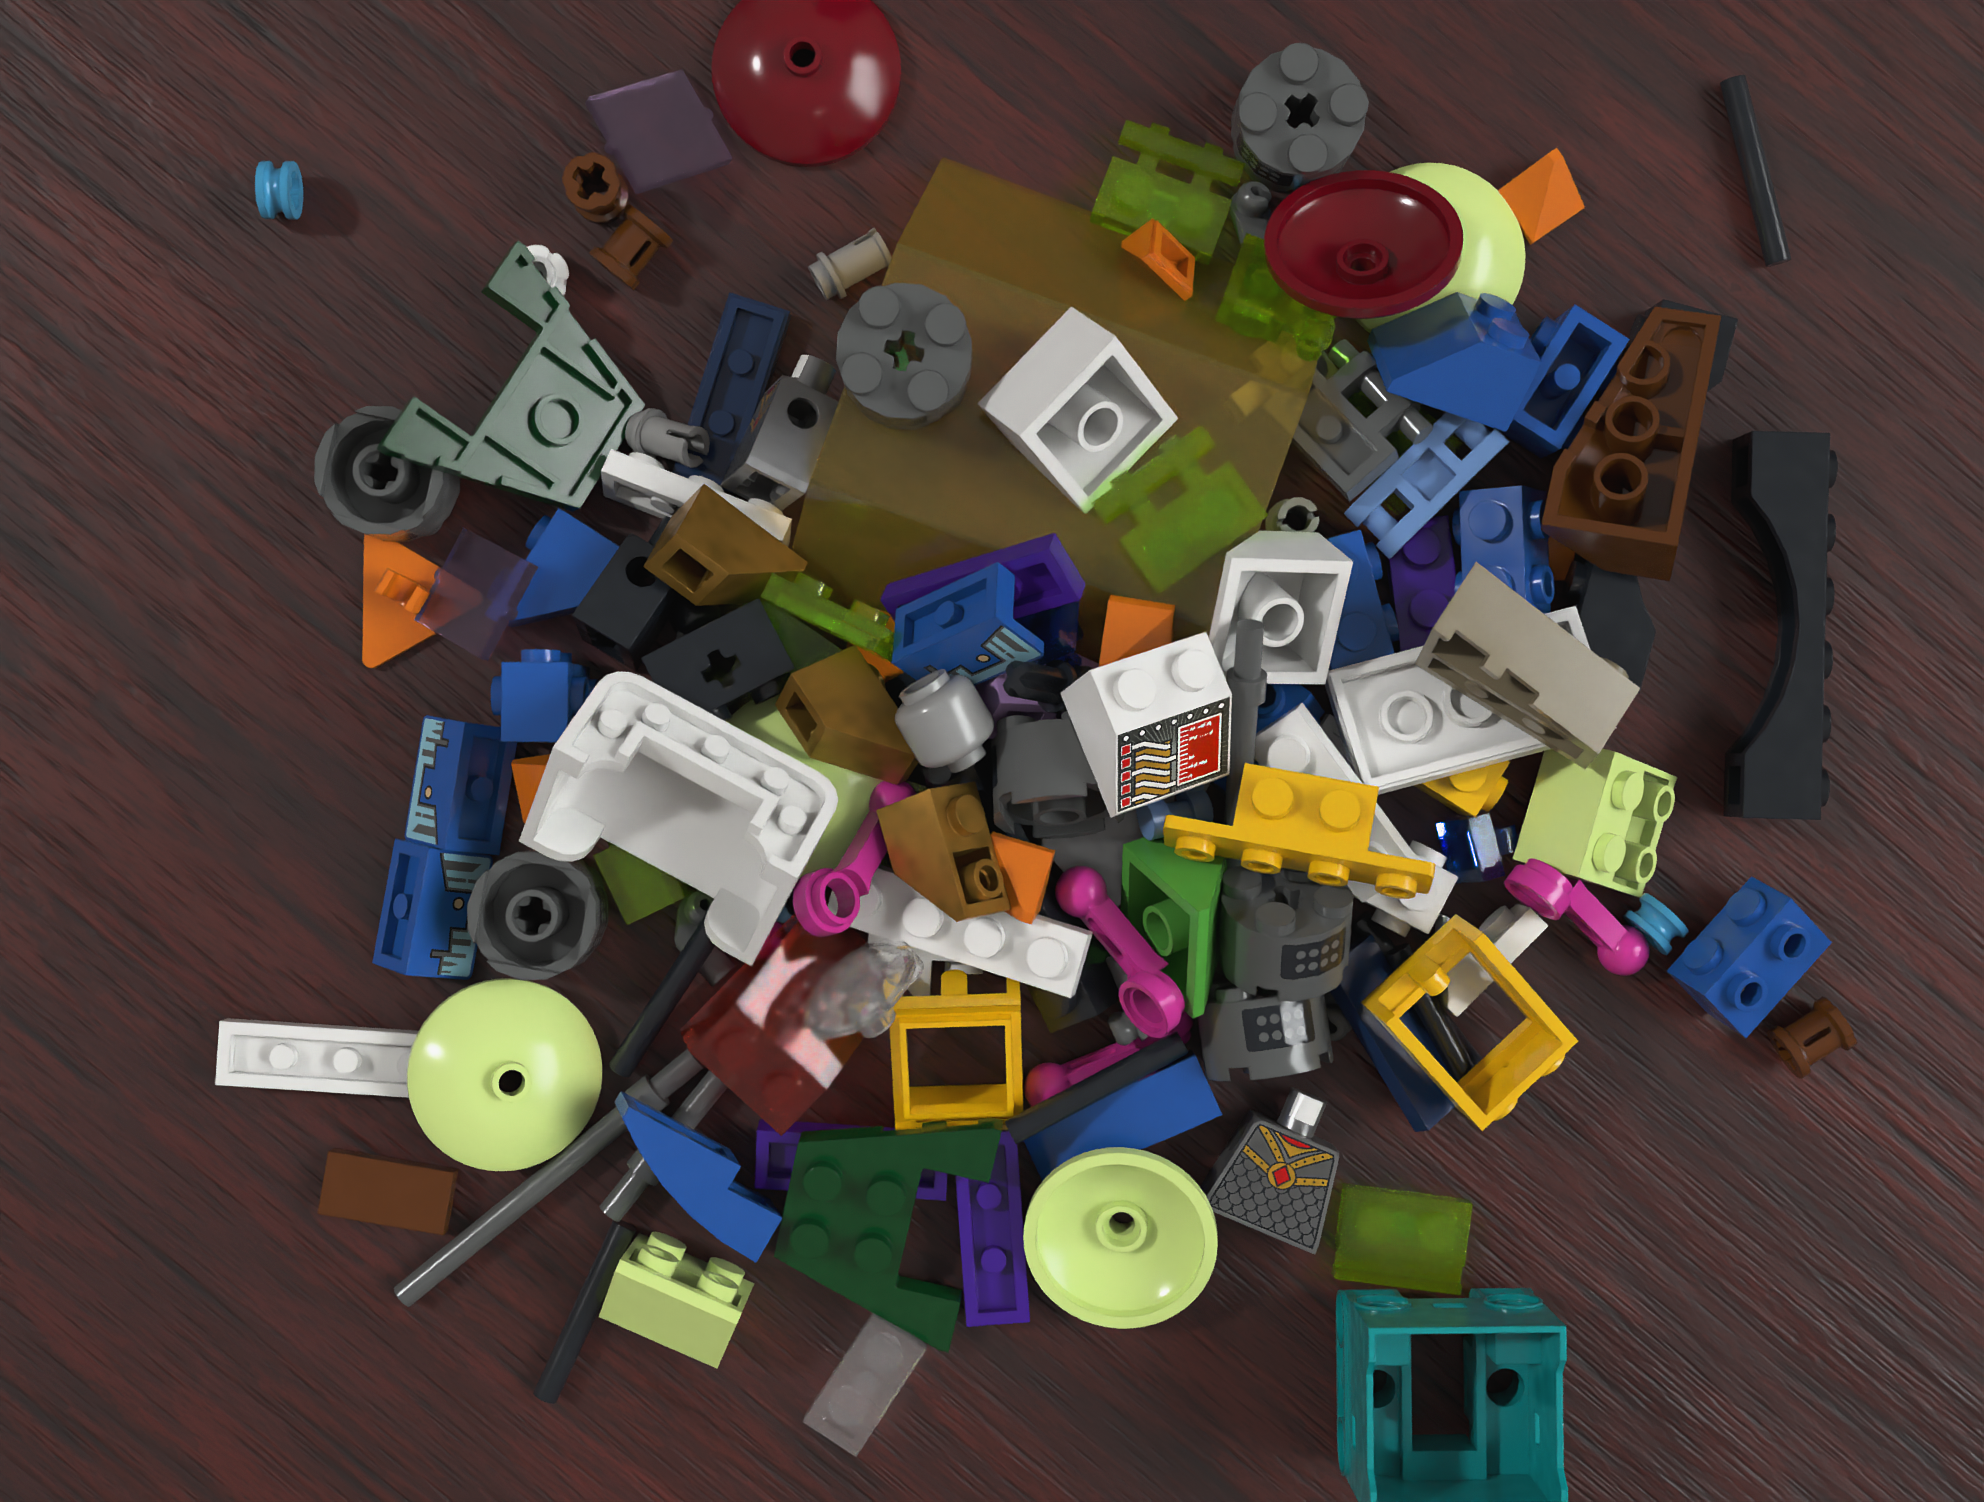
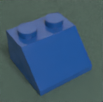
M1456 292L1373 328L1367 339L1387 392L1507 432L1542 362L1529 339V333L1523 328L1515 313L1516 308L1506 300L1487 293H1481L1479 298L1476 299Z

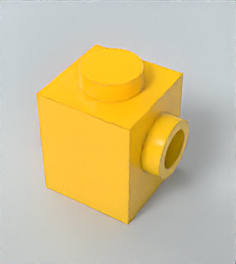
M1504 761L1413 786L1460 815L1476 817L1481 809L1489 812L1502 796L1508 784V780L1502 775L1510 762Z

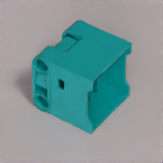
M1471 1288L1469 1298L1424 1299L1405 1298L1397 1289L1338 1290L1336 1295L1337 1452L1341 1475L1346 1477L1357 1501L1568 1502V1487L1564 1471L1563 1371L1567 1361L1566 1325L1543 1303V1299L1534 1295L1531 1288ZM1411 1334H1468V1336L1463 1337L1464 1414L1469 1420V1438L1466 1434L1412 1435ZM1504 1368L1513 1370V1379L1507 1389L1498 1393L1487 1392V1380L1492 1373ZM1374 1370L1385 1371L1387 1373L1385 1385L1381 1390L1373 1393Z

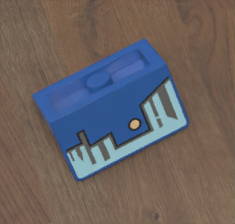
M996 562L897 608L892 664L915 680H919L934 671L945 669L949 676L957 674L966 676L976 686L1006 673L1008 664L1015 660L1032 662L1043 657L1044 642L1013 619L1015 574L999 562Z
M426 715L422 722L405 828V839L442 850L499 855L513 772L511 762L515 759L517 742H501V727Z
M395 838L372 963L407 976L470 979L473 973L478 945L473 943L468 932L467 904L476 881L486 870L492 867V856L480 853L442 850L405 839Z

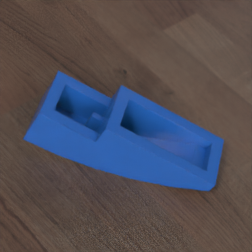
M1188 1050L1187 1055L1024 1140L1043 1181L1059 1165L1084 1152L1108 1147H1125L1141 1150L1223 1114L1196 1055L1192 1050Z
M621 1091L615 1100L616 1107L638 1151L662 1186L700 1225L721 1242L756 1263L782 1220V1216L772 1200L733 1180L741 1165L731 1149Z

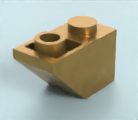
M703 484L670 518L643 567L696 606L750 603L757 598L761 602H770L805 570L808 562L707 485Z
M856 645L791 673L775 706L809 758L896 785L909 778L919 762L895 723L898 707L886 691L885 682L878 669L872 664L867 663Z
M975 782L927 789L876 810L894 874L953 920L959 922L1011 909Z

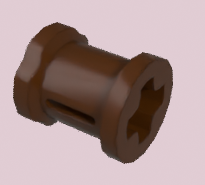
M591 152L584 156L574 157L565 167L562 182L566 188V196L583 218L595 224H608L621 217L624 208L629 202V188L610 159L605 155ZM604 180L609 188L605 195L594 192L589 197L584 191L588 183L599 185Z
M628 204L623 210L625 219L602 248L594 246L589 255L634 291L640 284L637 276L659 248L668 249L673 239L643 213Z
M1825 997L1816 1000L1813 1003L1814 1010L1785 1028L1776 1025L1767 1032L1769 1040L1780 1059L1800 1079L1805 1078L1811 1073V1065L1837 1049L1842 1048L1848 1051L1857 1045V1040L1851 1026L1839 1009ZM1821 1032L1819 1036L1812 1039L1808 1043L1803 1044L1805 1040L1815 1035L1816 1033Z

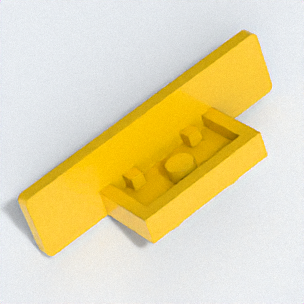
M1249 763L1244 765L1233 826L1166 815L1163 827L1164 845L1175 848V854L1185 859L1210 862L1214 860L1216 855L1241 860L1242 867L1258 873L1277 874L1280 873L1281 868L1308 872L1307 877L1310 880L1328 886H1345L1348 884V880L1373 884L1375 885V891L1399 899L1414 898L1416 893L1428 894L1436 864L1432 862L1368 851L1379 791L1378 786Z

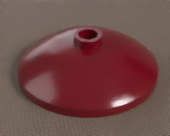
M741 0L727 16L718 33L711 66L712 83L719 108L734 133L748 147L760 155L782 164L799 167H817L833 164L856 154L871 143L885 127L894 111L901 87L902 74L901 58L894 32L884 14L871 0ZM808 49L815 54L812 64L807 67H798L793 64L792 57L798 50Z
M1355 170L1335 173L1318 178L1299 187L1276 207L1267 223L1264 235L1266 265L1274 281L1287 295L1316 311L1350 319H1373L1391 316L1410 310L1430 300L1444 289L1454 277L1460 265L1463 251L1461 221L1455 209L1445 197L1416 179L1397 173L1376 170Z

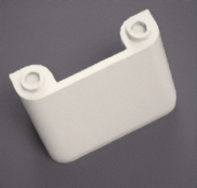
M618 671L607 674L597 683L553 746L519 842L549 858L573 862L584 858L601 837L714 898L704 921L706 934L711 942L722 951L752 966L836 810L838 796L831 781L817 770L640 675Z

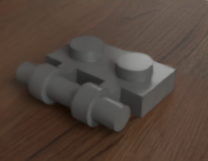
M1343 339L1336 343L1328 354V358L1339 368L1333 376L1327 380L1310 363L1266 401L1262 408L1265 415L1350 502L1399 459L1397 450L1385 439L1392 432L1400 430L1415 445L1428 437L1433 429V425L1419 412L1421 406L1419 402L1386 391L1376 365V360L1368 351L1359 353L1346 339ZM1362 391L1378 409L1365 418L1347 400L1354 393Z

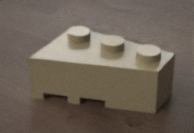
M1475 562L1432 628L1415 662V665L1584 769L1599 755L1640 690V687L1628 679L1629 676L1623 668L1611 660L1599 657L1477 562Z

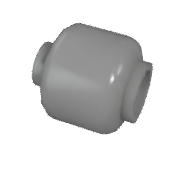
M940 669L920 678L900 693L899 698L902 704L896 712L895 723L921 765L928 768L948 765L950 771L956 773L970 767L984 757L986 751L982 744L993 732L994 719L968 677L959 674L949 676L945 669Z

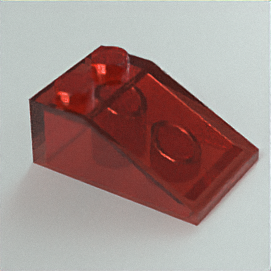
M794 913L763 945L753 965L750 966L745 963L680 1029V1032L689 1052L782 1136L828 1089L887 1006L889 967L852 927L841 933L827 937H818L806 931Z

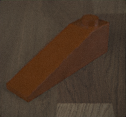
M1654 307L1617 365V372L1599 401L1593 403L1584 418V424L1568 450L1564 449L1553 467L1541 531L1604 571L1670 581L1721 315Z

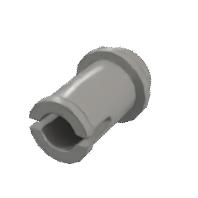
M872 228L867 234L828 256L823 252L816 254L818 261L809 265L808 269L826 300L835 295L842 299L847 296L845 289L882 268L893 265L894 262L882 237L875 228Z
M648 408L644 411L636 412L631 416L626 425L625 439L627 444L634 452L643 453L652 458L659 456L693 468L699 466L703 460L700 456L688 453L687 449L706 456L709 451V435L704 428L667 419L665 413L659 409Z
M1303 497L1284 499L1276 503L1268 511L1265 520L1266 531L1315 532L1319 524V516L1315 517L1313 512L1317 511V508L1310 500ZM1287 513H1292L1300 519V531L1291 529L1287 524H1282Z

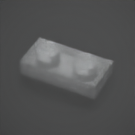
M871 1313L804 1415L803 1423L857 1457L926 1352L927 1343Z

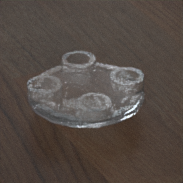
M885 938L857 948L846 954L829 968L813 987L804 1006V1024L820 1041L853 1034L857 1031H860L866 1038L880 1035L895 1020L896 1012L892 1007L901 998L909 985L922 974L924 969L923 961L904 940L892 941Z

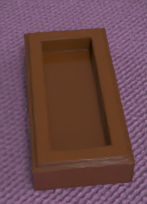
M333 1148L327 1154L317 1214L444 1235L449 1228L458 1169Z

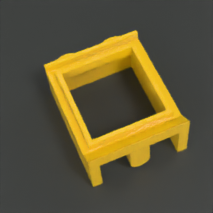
M1457 914L1450 918L1361 1001L1452 1101L1454 1106L1482 1131L1493 1121L1500 1120L1508 1115L1515 1107L1518 1097L1540 1077L1555 1071L1563 1062L1565 1054L1578 1042L1489 938ZM1470 953L1526 1016V1019L1465 1076L1456 1082L1399 1018L1425 993L1430 996H1436L1443 992L1450 983L1447 973Z
M889 968L888 1014L895 1130L922 1128L923 1123L946 1121L947 1126L978 1124V1119L981 1118L1002 1119V1130H1008L1004 1121L1023 1112L1021 997L1019 981L1006 977L1007 993L968 994L967 974L964 971L953 969L945 971L941 975V995L904 997L902 968ZM1005 1025L1006 1084L909 1087L906 1029Z

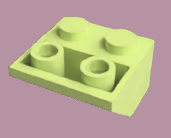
M1553 749L1546 750L1542 757L1513 859L1526 863L1530 858L1537 859L1550 865L1564 876L1578 880L1581 879V881L1640 898L1643 895L1645 884L1651 879L1656 868L1657 855L1655 850L1663 823L1669 818L1674 807L1675 793L1673 789L1677 777L1607 749H1602L1586 769Z
M652 1232L650 1237L639 1233L616 1267L599 1317L707 1365L718 1368L755 1283L743 1279L745 1275L744 1270L729 1261L711 1257L707 1263L686 1254V1245L672 1236L660 1232Z

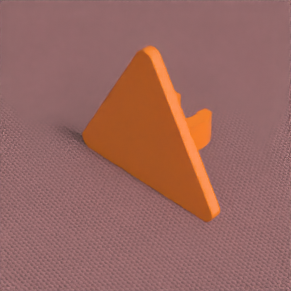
M364 534L362 661L366 667L377 668L486 607L488 603L487 595L397 541H383Z

